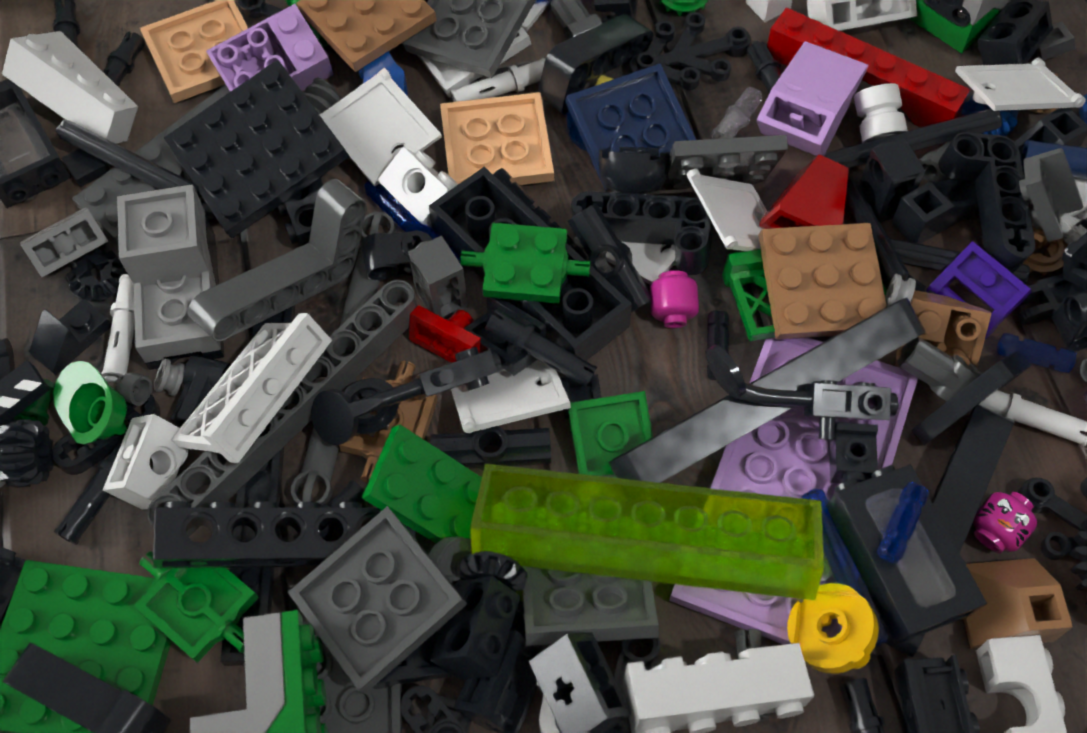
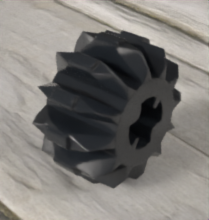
M31 419L17 420V422L1 425L0 481H5L8 486L31 487V485L47 481L49 471H52L54 467L52 463V445L54 441L49 438L50 431L48 427L43 426L40 421H32Z

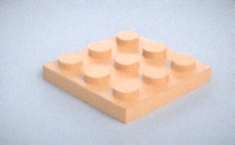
M216 0L141 27L140 30L173 102L177 103L225 85L206 51L248 29V26L234 0Z
M540 92L440 104L448 175L458 185L483 167L487 168L492 174L498 169L503 168L511 175L512 178L510 180L512 182L516 181L519 185L554 181V169Z

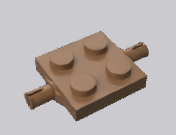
M401 361L395 380H386V382L393 387L409 383L416 366L409 361L408 364H406V361ZM437 394L421 400L417 396L400 402L398 418L393 419L389 424L388 430L382 429L375 432L374 437L368 434H360L358 437L355 435L349 442L339 445L341 452L363 456L367 459L364 471L360 477L363 482H369L393 427L401 424L425 440L438 401ZM376 411L370 413V415H377Z

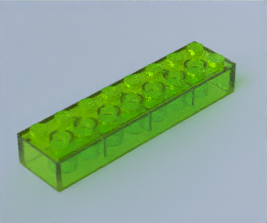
M485 464L471 523L472 554L480 551L500 553L513 558L521 566L815 600L824 569L822 505L819 500Z

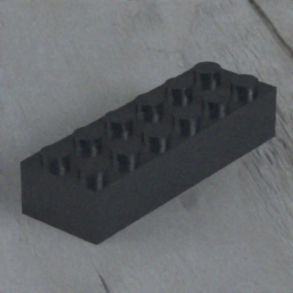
M485 167L429 205L433 232L438 237L442 236L447 245L460 258L462 250L485 252V248L490 241L492 223L549 227ZM566 243L568 260L586 261ZM591 265L589 277L566 276L561 286L559 303L504 299L544 323L546 326V338L585 361L630 327L632 303ZM469 266L484 281L483 267Z

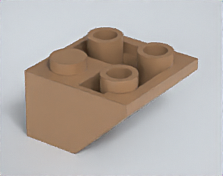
M914 290L910 303L926 330L925 333L918 337L950 356L954 354L961 356L967 366L971 362L978 367L992 314L991 311L948 296ZM906 344L897 348L895 367L901 368L897 361L901 355V350Z
M1035 558L966 564L987 602L985 606L973 615L963 619L970 649L979 648L988 639L1040 635L1042 643L1055 642L1073 628L1061 585Z

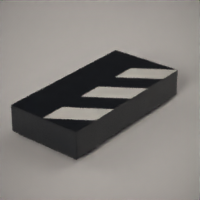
M28 360L0 380V427L8 423L50 390L37 368Z

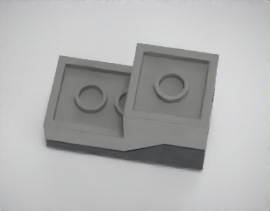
M194 185L117 196L119 260L133 282L135 346L148 369H158L163 359H169L172 364L179 358L193 355L210 359L223 358V341H215L188 316L187 312L191 301L198 294L219 284L216 236Z

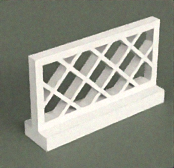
M299 313L292 323H265L171 440L178 447L218 452L229 462L239 463L331 343V338L308 313Z

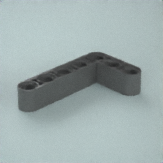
M332 179L326 182L317 193L309 243L201 292L191 301L187 310L188 316L215 341H223L342 282L352 273L356 264L366 213V202L340 180Z

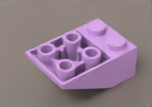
M296 4L287 7L206 51L230 92L277 59L301 91L312 84L313 80L317 77L326 79L334 75L327 54Z
M805 41L773 86L757 118L760 133L766 136L787 135L788 145L815 156L819 154L824 156L868 68V64Z

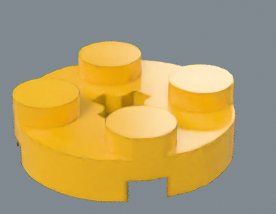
M828 583L811 589V595L807 596L802 603L798 600L789 614L787 633L790 643H799L805 663L820 672L837 674L864 667L869 662L870 653L873 651L878 639V620L871 605L857 591L847 585ZM837 618L838 623L842 626V630L835 637L829 638L827 633L822 632L823 626H830L832 619Z

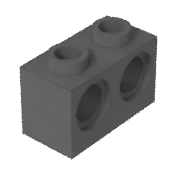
M442 236L431 241H424L408 251L416 293L427 310L447 319L457 310L468 309L463 268Z

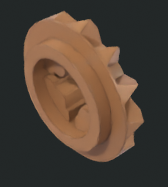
M1032 224L1035 249L1048 248L1044 254L1033 253L1023 264H1027L1030 267V272L1037 271L1042 276L1049 272L1058 273L1064 266L1062 255L1068 246L1064 241L1065 237L1063 236V238L1048 242L1043 229H1036L1034 224Z

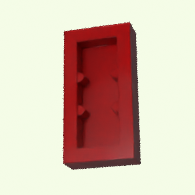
M418 305L410 313L409 340L451 363L457 361L455 354L477 347L480 353L481 338L463 329L474 322L468 312L457 310L446 320Z

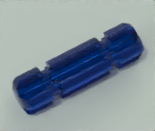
M1003 333L998 341L997 353L1000 355L1009 356L1020 351L1029 363L1047 368L1051 364L1054 365L1053 369L1069 373L1076 363V353L1071 350L1060 348V351H1056V346L1026 338L1023 341H1019V336Z
M909 482L904 487L899 498L900 502L895 507L885 531V537L881 540L877 550L878 555L882 559L890 563H898L903 558L907 549V542L911 539L921 515V508L925 505L929 495L926 487L920 486L916 482Z

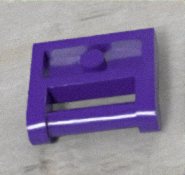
M973 241L926 290L927 292L932 290L938 295L948 296L965 302L949 288V285L955 279L958 280L993 310L985 339L1031 293V289Z

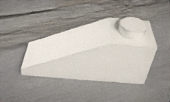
M807 0L809 18L839 31L917 16L916 0Z

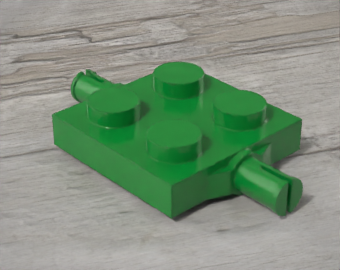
M492 223L490 241L485 248V252L465 250L461 252V266L483 267L485 275L483 283L484 297L549 303L560 302L561 286L567 275L589 277L591 261L568 260L566 252L567 229Z
M149 551L145 555L153 562V551ZM144 557L141 558L140 566L144 567L155 577L150 589L134 605L144 617L196 663L216 643L224 638L238 649L240 653L245 652L244 644L237 639L239 637L244 641V631L237 624L241 616L258 599L253 590L227 568L153 569V565Z

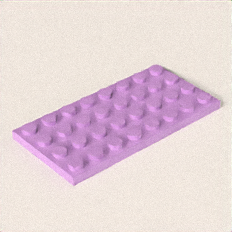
M774 337L766 339L750 383L823 342L808 337L777 340ZM876 360L837 382V384L859 386V382L876 383L875 387L891 388V393H895L898 397L896 415L890 417V420L836 418V422L878 425L876 440L879 470L893 463L918 378L904 369ZM793 407L726 445L669 601L747 631L749 629L760 630L762 637L787 645L791 644L787 633V623L791 609L798 600L802 603L807 596L811 595V589L822 584L837 583L847 585L855 590L859 571L826 508V504L835 494L834 488L839 484L830 483L829 439H818L819 417L804 416V407ZM880 495L866 501L867 508L874 521L876 520L882 500ZM835 618L832 619L830 626H823L822 632L827 633L829 638L835 637L837 633L841 632L842 626L838 623V619Z

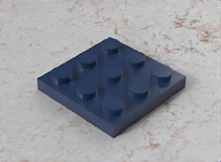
M661 63L567 95L566 97L567 107L605 192L609 191V189L604 185L600 176V148L610 147V152H619L620 147L659 148L660 156V152L666 149L671 151L674 141L696 140Z

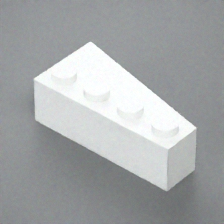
M61 31L29 34L10 39L2 75L65 120H70L115 144L128 140L138 106Z
M800 644L746 649L738 654L739 659L731 660L728 653H710L696 660L695 665L688 666L682 657L664 659L661 665L646 671L643 662L627 663L622 689L624 698L632 712L628 716L631 732L671 733L672 731L689 729V733H707L716 729L715 723L732 720L734 726H745L760 721L759 715L776 712L777 718H788L803 713V707H806L812 700L814 693Z

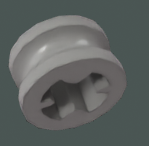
M895 274L886 292L887 306L905 297L911 302L916 285L915 279L909 278L907 281H904L901 275Z
M163 359L155 377L154 391L161 392L162 390H167L168 395L175 396L182 384L185 365L182 363L172 365L169 359Z

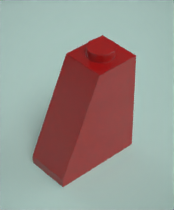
M817 155L798 172L760 220L759 226L764 229L843 225L849 168L825 156Z

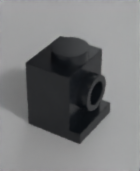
M836 422L835 440L829 439L830 483L841 484L857 478L860 483L871 479V475L878 470L876 440L878 425Z

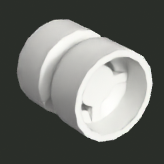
M897 84L872 86L854 95L857 116L864 118L860 125L863 143L907 131L904 113L897 111L902 106L899 86Z

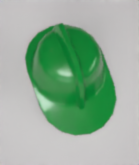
M76 361L70 363L61 371L53 392L54 406L59 417L77 443L87 445L97 439H106L115 434L122 435L126 433L127 427L124 423L127 412L126 400L119 391L108 385L96 367L89 362Z

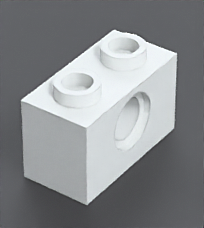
M403 147L377 180L420 223L432 228L429 205L456 187L458 183L445 172L441 171L438 173L433 168L436 164L435 161L423 151L418 150L417 153H414ZM426 181L425 186H424L423 190L421 191V187H422L423 183Z
M155 414L132 418L103 491L142 510L148 509L153 499L176 479L180 466L187 459L188 448L178 447L171 440L180 428ZM150 458L153 461V469L150 467Z

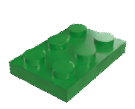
M399 424L393 427L389 433L362 499L380 510L388 506L403 524L436 544L445 537L453 536L475 540L494 485Z

